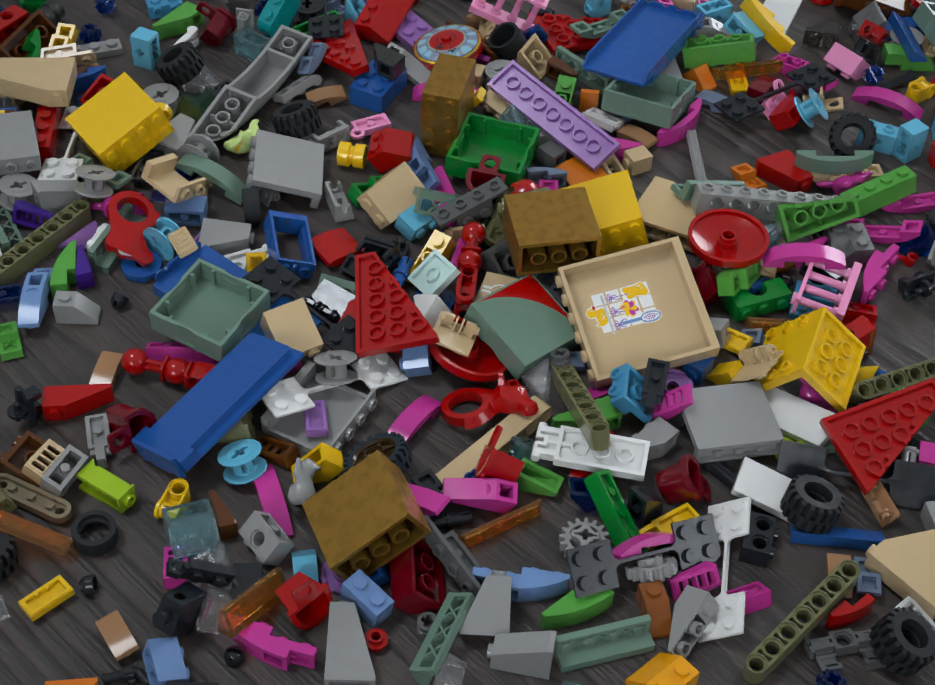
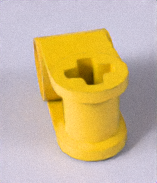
M921 76L909 83L905 96L919 104L926 99H930L935 94V84L929 83L925 77Z
M177 478L168 484L162 497L156 503L154 518H164L172 521L175 525L180 523L184 512L191 503L189 484L185 479Z

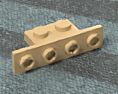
M76 43L40 49L41 57H75L76 65H89L97 62L93 50L78 52Z

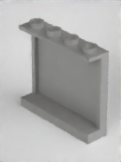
M31 110L0 114V175L42 170Z
M257 129L256 135L252 136L250 141L251 149L248 159L252 161H249L247 172L250 174L247 176L246 185L249 188L258 186L310 198V207L317 209L322 196L324 144Z
M309 360L294 377L299 385L306 389L323 385L316 382L315 377L318 375L316 373V363ZM340 385L308 394L312 401L325 400L329 436L306 438L303 411L276 419L271 411L267 409L261 416V428L263 433L278 440L296 444L298 449L307 453L321 442L342 452L343 446L353 438L358 426L364 424L368 413L376 408V390L372 389L366 395L346 385Z
M759 381L692 388L693 404L683 410L681 414L694 445L693 456L699 463L779 454L781 440H784V437Z

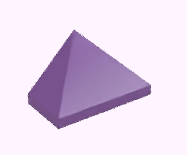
M93 221L57 246L59 249H64L71 241L76 240L77 249L79 245H82L84 250H86L88 240L96 233L97 222Z

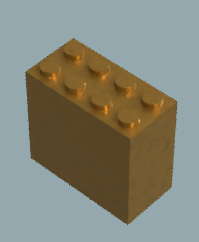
M439 53L422 91L421 143L428 154L446 157L454 140L460 134L461 126L468 112L473 113L476 59Z
M585 187L504 195L503 228L517 276L558 272V267L600 257L602 236Z
M379 450L368 455L360 463L351 467L343 475L331 481L326 487L302 503L329 569L345 580L359 569L367 576H370L377 568L383 567L432 532L402 470Z

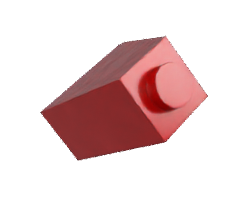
M788 149L758 158L755 165L757 170L756 176L787 192L800 191L805 193L810 191L814 177L809 171L794 165L795 156Z

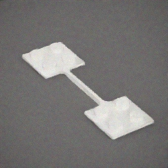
M66 107L58 126L59 129H72L65 118L79 107ZM73 132L65 156L59 159H45L37 180L78 179L79 176L76 174L75 169L83 165L84 159L69 158L77 137L75 132Z
M387 353L360 358L351 365L356 373H358L357 380L364 381L370 390L380 389L408 380ZM294 377L279 381L262 400L277 419L314 408L315 404L308 394L337 386L319 385L306 389L301 387Z
M750 496L708 506V514H713L718 541L724 542L721 593L714 598L719 604V608L706 626L703 634L697 640L699 643L744 633L746 592L727 594L730 541L737 537L749 535Z

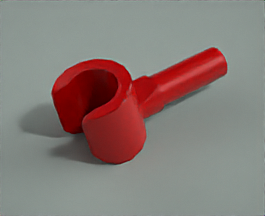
M913 252L908 253L907 256L899 255V260L903 261L904 265L909 268L914 266L918 259V255Z

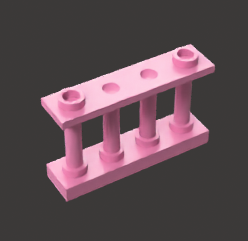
M473 0L468 11L498 25L505 22H513L518 26L523 35L529 39L536 30L537 25L533 24L539 9L545 10L549 0H517L511 13L502 10L505 0H497L495 6L487 3L486 0ZM524 1L533 4L527 20L517 17Z
M806 262L805 265L808 266L799 292H794L790 301L793 304L791 313L795 314L798 304L813 310L825 306L842 323L863 264L854 262L852 269L848 268L845 270L825 269L824 263ZM815 266L840 275L847 281L843 280L841 282L811 270ZM808 279L839 289V292L843 294L839 293L837 295L806 283ZM803 291L835 302L834 305L838 307L834 306L832 308L802 297Z

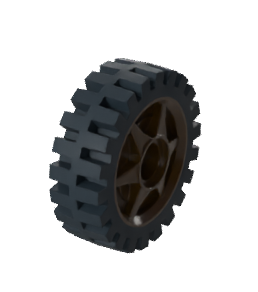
M384 432L382 436L380 433L375 434L374 438L371 436L367 437V441L364 442L362 440L359 442V446L355 445L352 447L353 451H349L347 457L344 458L343 467L345 472H347L368 455L379 450L405 474L408 471L407 468H410L413 458L410 448L401 434Z

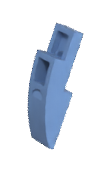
M415 137L412 159L406 163L425 188L436 190L441 182L430 164L432 160L420 139Z
M35 268L33 272L27 273L19 303L18 328L32 329L40 326L49 305L47 296L50 291V277L53 268Z
M473 567L472 574L482 585L485 577L492 575V571L497 570H491L486 567ZM522 567L521 574L506 571V576H512L511 602L545 600L568 592L570 574H564L559 571L540 570L535 567Z

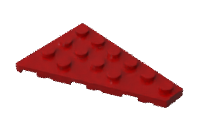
M544 13V16L536 15L533 24L537 25L536 32L552 55L555 56L556 47L559 45L570 52L592 49L601 39L583 38L569 28L570 24L582 20L587 24H591L607 18L582 16V19L570 18V15Z

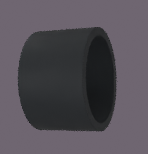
M505 22L498 25L488 38L490 47L499 59L509 61L517 58V53L527 42L523 33L513 22Z

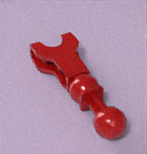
M477 222L467 223L461 231V237L466 246L461 247V253L457 259V265L461 273L458 275L455 292L454 314L456 317H458L459 312H467L470 304L475 302L477 275L483 265L481 258L482 249L478 246L486 238L485 228Z
M139 348L127 350L122 355L121 360L122 367L131 375H139L145 372V370L160 373L161 382H164L166 379L167 382L174 385L184 383V387H189L190 389L216 366L200 361L193 362L192 360L188 364L182 358L170 359V355H166L163 362L149 359L145 351Z

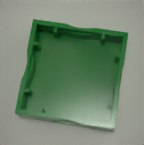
M468 112L461 126L460 134L454 140L446 155L445 173L446 175L466 179L468 168L478 169L484 154L494 155L501 158L498 173L506 175L505 185L510 188L512 183L525 178L526 170L530 167L539 146L540 128L515 122H506L493 117ZM487 160L484 163L487 168H492L496 164L493 160Z

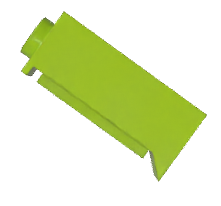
M94 458L76 474V477L83 481L79 485L80 490L120 514L133 506L137 499L134 484L130 486L129 483L100 466H95Z

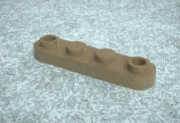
M0 473V486L5 487L3 488L17 506L56 524L65 523L72 517V507L67 500L13 475Z

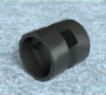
M47 0L39 8L54 25L65 15L63 6L56 0Z

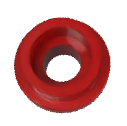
M373 628L364 635L367 648L371 652H381L388 644V635L382 629Z

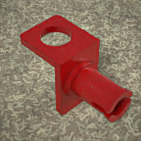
M865 19L857 34L882 47L890 31Z

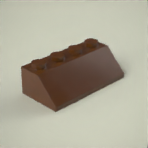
M40 9L36 10L0 44V58H26L28 52L22 48L27 36L35 28L40 32L41 48L48 47L51 36L56 33L57 27Z

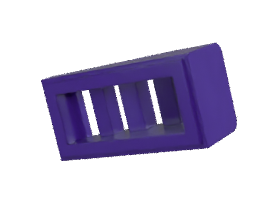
M17 200L13 206L12 223L37 229L43 224L44 217L48 221L54 216V213L28 202ZM37 215L40 216L39 221H36Z
M79 245L77 249L75 274L78 289L80 290L95 285L92 269L82 245Z

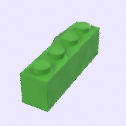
M699 34L698 38H690L688 36L682 49L685 69H692L707 63L708 67H715L722 64L733 65L739 62L750 63L755 61L756 47L754 34H731L729 37H725L723 34H716L714 37H706V34Z
M903 165L842 192L840 195L848 193L856 197L861 214L859 217H862L916 193L917 175L909 167Z
M846 193L830 200L777 205L775 223L784 241L789 243L859 217L861 214L857 198Z

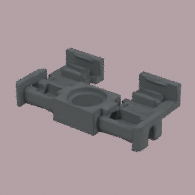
M871 624L868 630L853 632L851 628L830 631L826 637L809 639L808 636H805L803 647L810 660H814L815 657L820 669V679L842 675L843 665L841 662H837V656L858 653V649L859 653H863V657H865L863 660L864 671L886 667V665H882L879 662L880 659L878 656H875L874 648L870 645L872 640L869 638V634L872 632L873 624ZM844 639L849 645H840L836 640Z

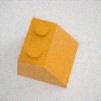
M660 652L628 677L625 683L627 685H696L700 672L682 655Z

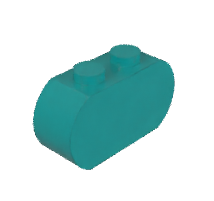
M268 0L257 20L259 32L272 38L281 25L289 27L301 5V0Z

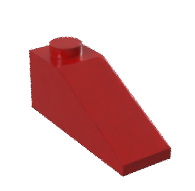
M112 383L44 386L42 410L45 421L69 420L113 402Z

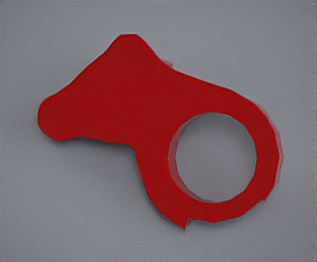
M121 191L111 197L107 207L110 232L105 240V248L108 252L115 253L121 259L134 260L142 267H147L153 261V254L147 248L143 230L156 225V220L160 215V212H155L153 204L146 197L135 191ZM125 203L137 205L145 212L146 219L141 222L127 221L120 216L117 207Z
M498 372V385L494 389L471 387L457 389L449 393L441 403L442 418L453 426L465 427V430L485 424L498 413L532 416L539 410L537 402L529 397L525 387L521 386L519 381L515 379L506 381L504 372ZM464 401H478L482 403L478 409L469 413L461 414L451 411L454 406Z

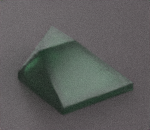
M208 88L196 96L182 93L174 118L182 113L194 119L196 124L216 97Z

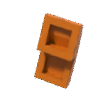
M743 163L730 167V171L736 181H743L749 188L767 189V184L756 177L757 170L749 164Z

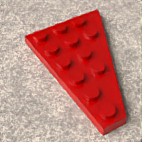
M349 19L343 22L344 37L313 40V42H323L328 45L322 59L323 62L356 77L369 71V66L353 21Z
M376 252L355 255V343L357 357L362 358L440 342L438 334L430 326L427 319L423 317L405 290L401 288L395 277L388 271Z
M933 377L820 420V426L864 495L872 490L935 410V379Z

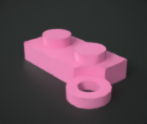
M781 79L773 81L774 90L779 88L778 84L780 88L785 86ZM785 92L769 97L761 103V106L765 108L762 112L768 120H770L768 116L785 98Z
M385 113L350 122L352 129L350 137L354 140H361L365 136L372 135L377 130H382L386 127L392 128V123Z

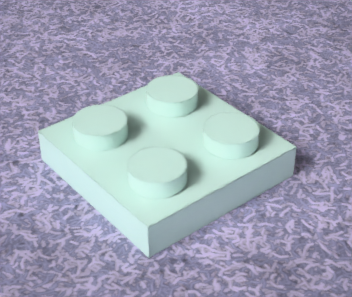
M434 249L407 279L423 294L439 296L461 272Z

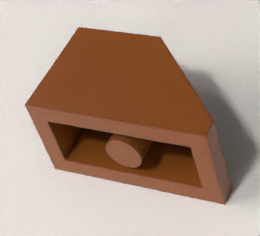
M662 580L638 584L635 602L640 616L650 615L651 625L649 632L652 639L670 637L672 617L669 598Z

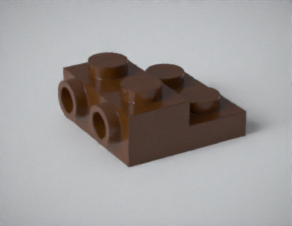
M29 430L23 436L18 435L11 445L13 448L9 452L4 451L0 456V472L8 473L36 487H40L39 484L22 474L21 471L24 464L37 452L45 441ZM51 447L48 448L57 456L59 455V453L53 450ZM46 453L43 454V455H45L46 457H48L49 459H51L52 461L54 460V458H52V457L49 456L48 454H46ZM39 458V461H41L47 466L49 465L48 463ZM34 464L35 467H37L41 471H44V469Z

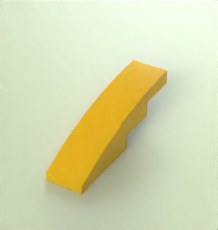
M744 0L740 8L765 34L764 38L779 53H789L796 42L783 33L785 28L773 19L775 14L758 0Z

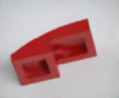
M867 593L853 606L844 600L829 613L825 627L828 630L838 629L859 621L870 613L875 598Z

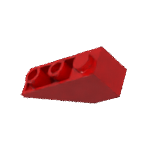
M791 89L768 116L777 132L794 127L802 118L794 103V97H798L794 89Z

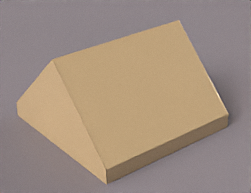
M534 33L517 53V63L538 80H541L546 74L547 61L553 56L536 33Z

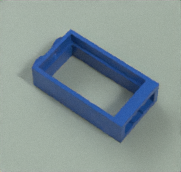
M269 210L263 224L268 257L274 258L299 278L311 279L316 267V260L307 216ZM276 232L297 235L302 261L280 258Z

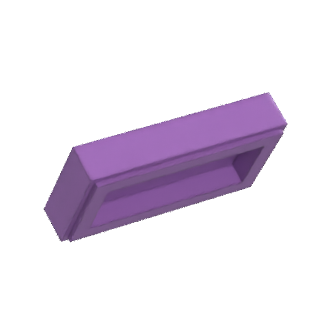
M313 400L312 402L315 404V407L303 411L306 438L329 436L325 400Z

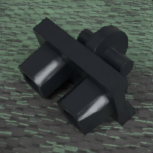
M933 270L925 273L919 271L911 278H899L898 289L902 291V298L909 300L920 295L923 297L931 296L932 291L935 290V272Z
M19 385L14 388L16 401L7 408V416L16 422L24 419L29 423V427L33 428L37 425L36 417L43 414L42 405L37 401L42 398V392L35 385L27 389Z

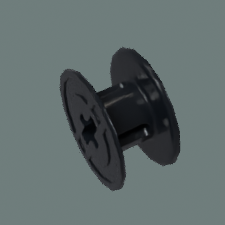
M301 0V5L292 22L298 25L308 21L309 18L323 15L324 13L321 10L324 7V0Z
M853 33V35L859 37V40L851 51L875 64L868 57L874 47L881 50L883 48Z

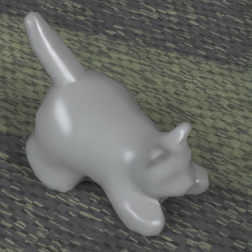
M301 458L296 459L293 473L295 483L290 486L288 499L293 505H302L313 494H316L313 476L317 471L321 470V466H318L310 458L304 461Z

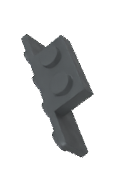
M495 177L431 212V216L439 227H443L454 220L457 227H464L469 222H478L494 213L492 200L507 192L508 188L499 177Z
M427 514L424 515L432 532L423 539L432 549L433 554L444 565L447 573L460 586L461 591L472 592L476 597L481 585L473 576L472 571L473 567L481 568L480 564L454 530L442 535Z

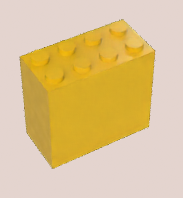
M125 72L65 118L86 147L105 167L112 169L114 172L126 170L175 131L161 108Z
M628 169L561 188L585 187L602 236L600 256L649 244Z

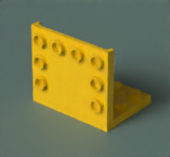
M825 306L808 314H802L794 320L786 321L778 327L770 328L765 334L766 337L763 345L770 343L776 346L777 351L784 350V353L780 356L779 362L771 367L766 377L759 380L757 378L750 379L748 382L759 381L765 392L802 377L838 412L846 410L866 346Z

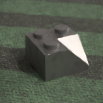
M864 223L838 224L824 229L828 237L827 246L845 253L846 268H852L854 262L863 264L862 267H866L875 249Z

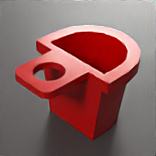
M497 425L488 445L485 444L476 466L475 478H498L516 482L525 462L495 449L503 426Z
M300 571L275 590L279 601L288 611L286 614L291 623L296 628L302 630L312 629L320 624L329 613L330 602H333L332 592L325 582L320 584Z

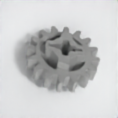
M586 517L584 522H580L578 518H575L574 524L568 521L567 527L561 528L558 541L560 543L559 549L564 551V557L566 558L565 550L607 540L609 532H604V525L596 526L597 520L590 523Z
M662 553L632 560V562H627V565H625L628 580L632 579L633 582L640 580V583L654 582L656 580L664 582L665 577L671 578V575H676V571H678L675 557H670V555L662 556Z

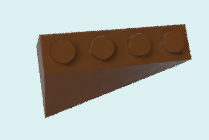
M836 0L833 8L861 11L871 2L876 1L887 21L892 11L901 17H908L910 15V2L907 0Z

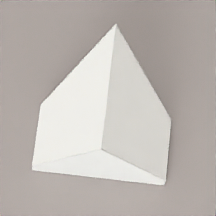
M416 294L413 296L415 305L432 328L436 324L441 310L444 312L447 310L452 313L438 295Z

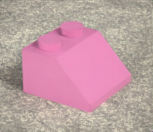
M837 42L834 43L824 57V60L828 63L826 66L834 72L837 69L841 72L840 75L847 80L851 78L856 81L873 70L862 57Z

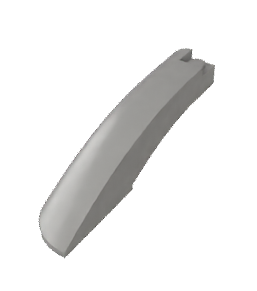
M281 25L248 68L230 84L224 85L188 136L191 134H201L212 141H217L229 136L243 126L272 98L286 81L302 56L309 49L311 42H313V37Z

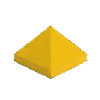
M266 252L245 253L247 272L252 271L266 259Z

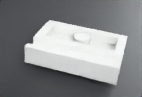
M595 107L582 112L594 124L607 131L613 132L624 126L625 120Z

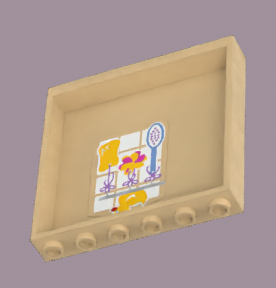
M678 236L558 267L557 276H555L556 286L562 290L561 300L563 306L568 307V321L570 325H574L576 331L574 332L576 344L581 345V359L583 363H587L589 369L587 370L588 380L590 383H594L595 389L611 385L613 379L610 377L612 370L626 363L631 365L642 376H645L648 358L670 362V369L718 356L721 347Z

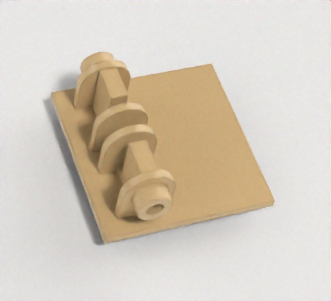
M441 310L433 328L440 339V342L435 344L468 357L480 331V328L477 327L478 324L467 321L466 325L463 326L466 320L464 318L460 325L457 323L460 316L454 322L455 314L447 310L446 312Z
M770 343L741 350L738 356L745 365L730 382L744 383L750 379L757 378L759 380L766 377L771 367L779 362V358L784 353V350L777 351L776 346Z

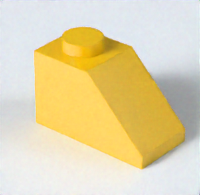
M323 442L301 458L302 461L310 458L318 466H321V470L317 471L313 476V483L330 481L344 470L342 452ZM295 464L291 466L292 476L294 473Z

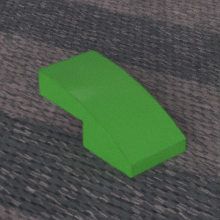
M16 321L0 324V355L2 361L24 357Z

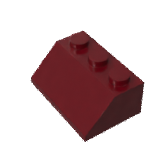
M421 539L390 561L393 606L407 614L438 613L446 598L444 565L433 554L426 541Z

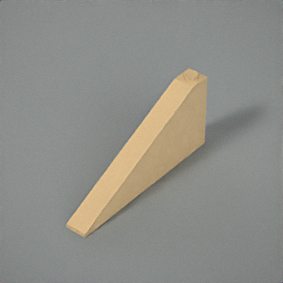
M0 58V94L48 107H69L78 75L76 58Z
M655 176L638 200L647 238L665 240L678 236L683 249L693 252L688 244L687 234L691 221L699 214L694 213L690 201H683L670 189L672 184H676L675 182ZM762 258L759 261L760 275L775 279L777 267H763Z
M935 529L885 539L877 546L875 544L870 546L865 553L867 558L863 566L872 573L881 574V581L903 599L910 596L934 620Z

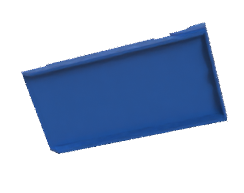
M638 0L586 54L582 68L585 71L636 86H650L684 48L688 36L692 38L696 34V29L699 30L704 26L705 14H703V11L695 14L694 11L679 10L677 6L669 5V7L664 6L663 3L653 0L651 2Z

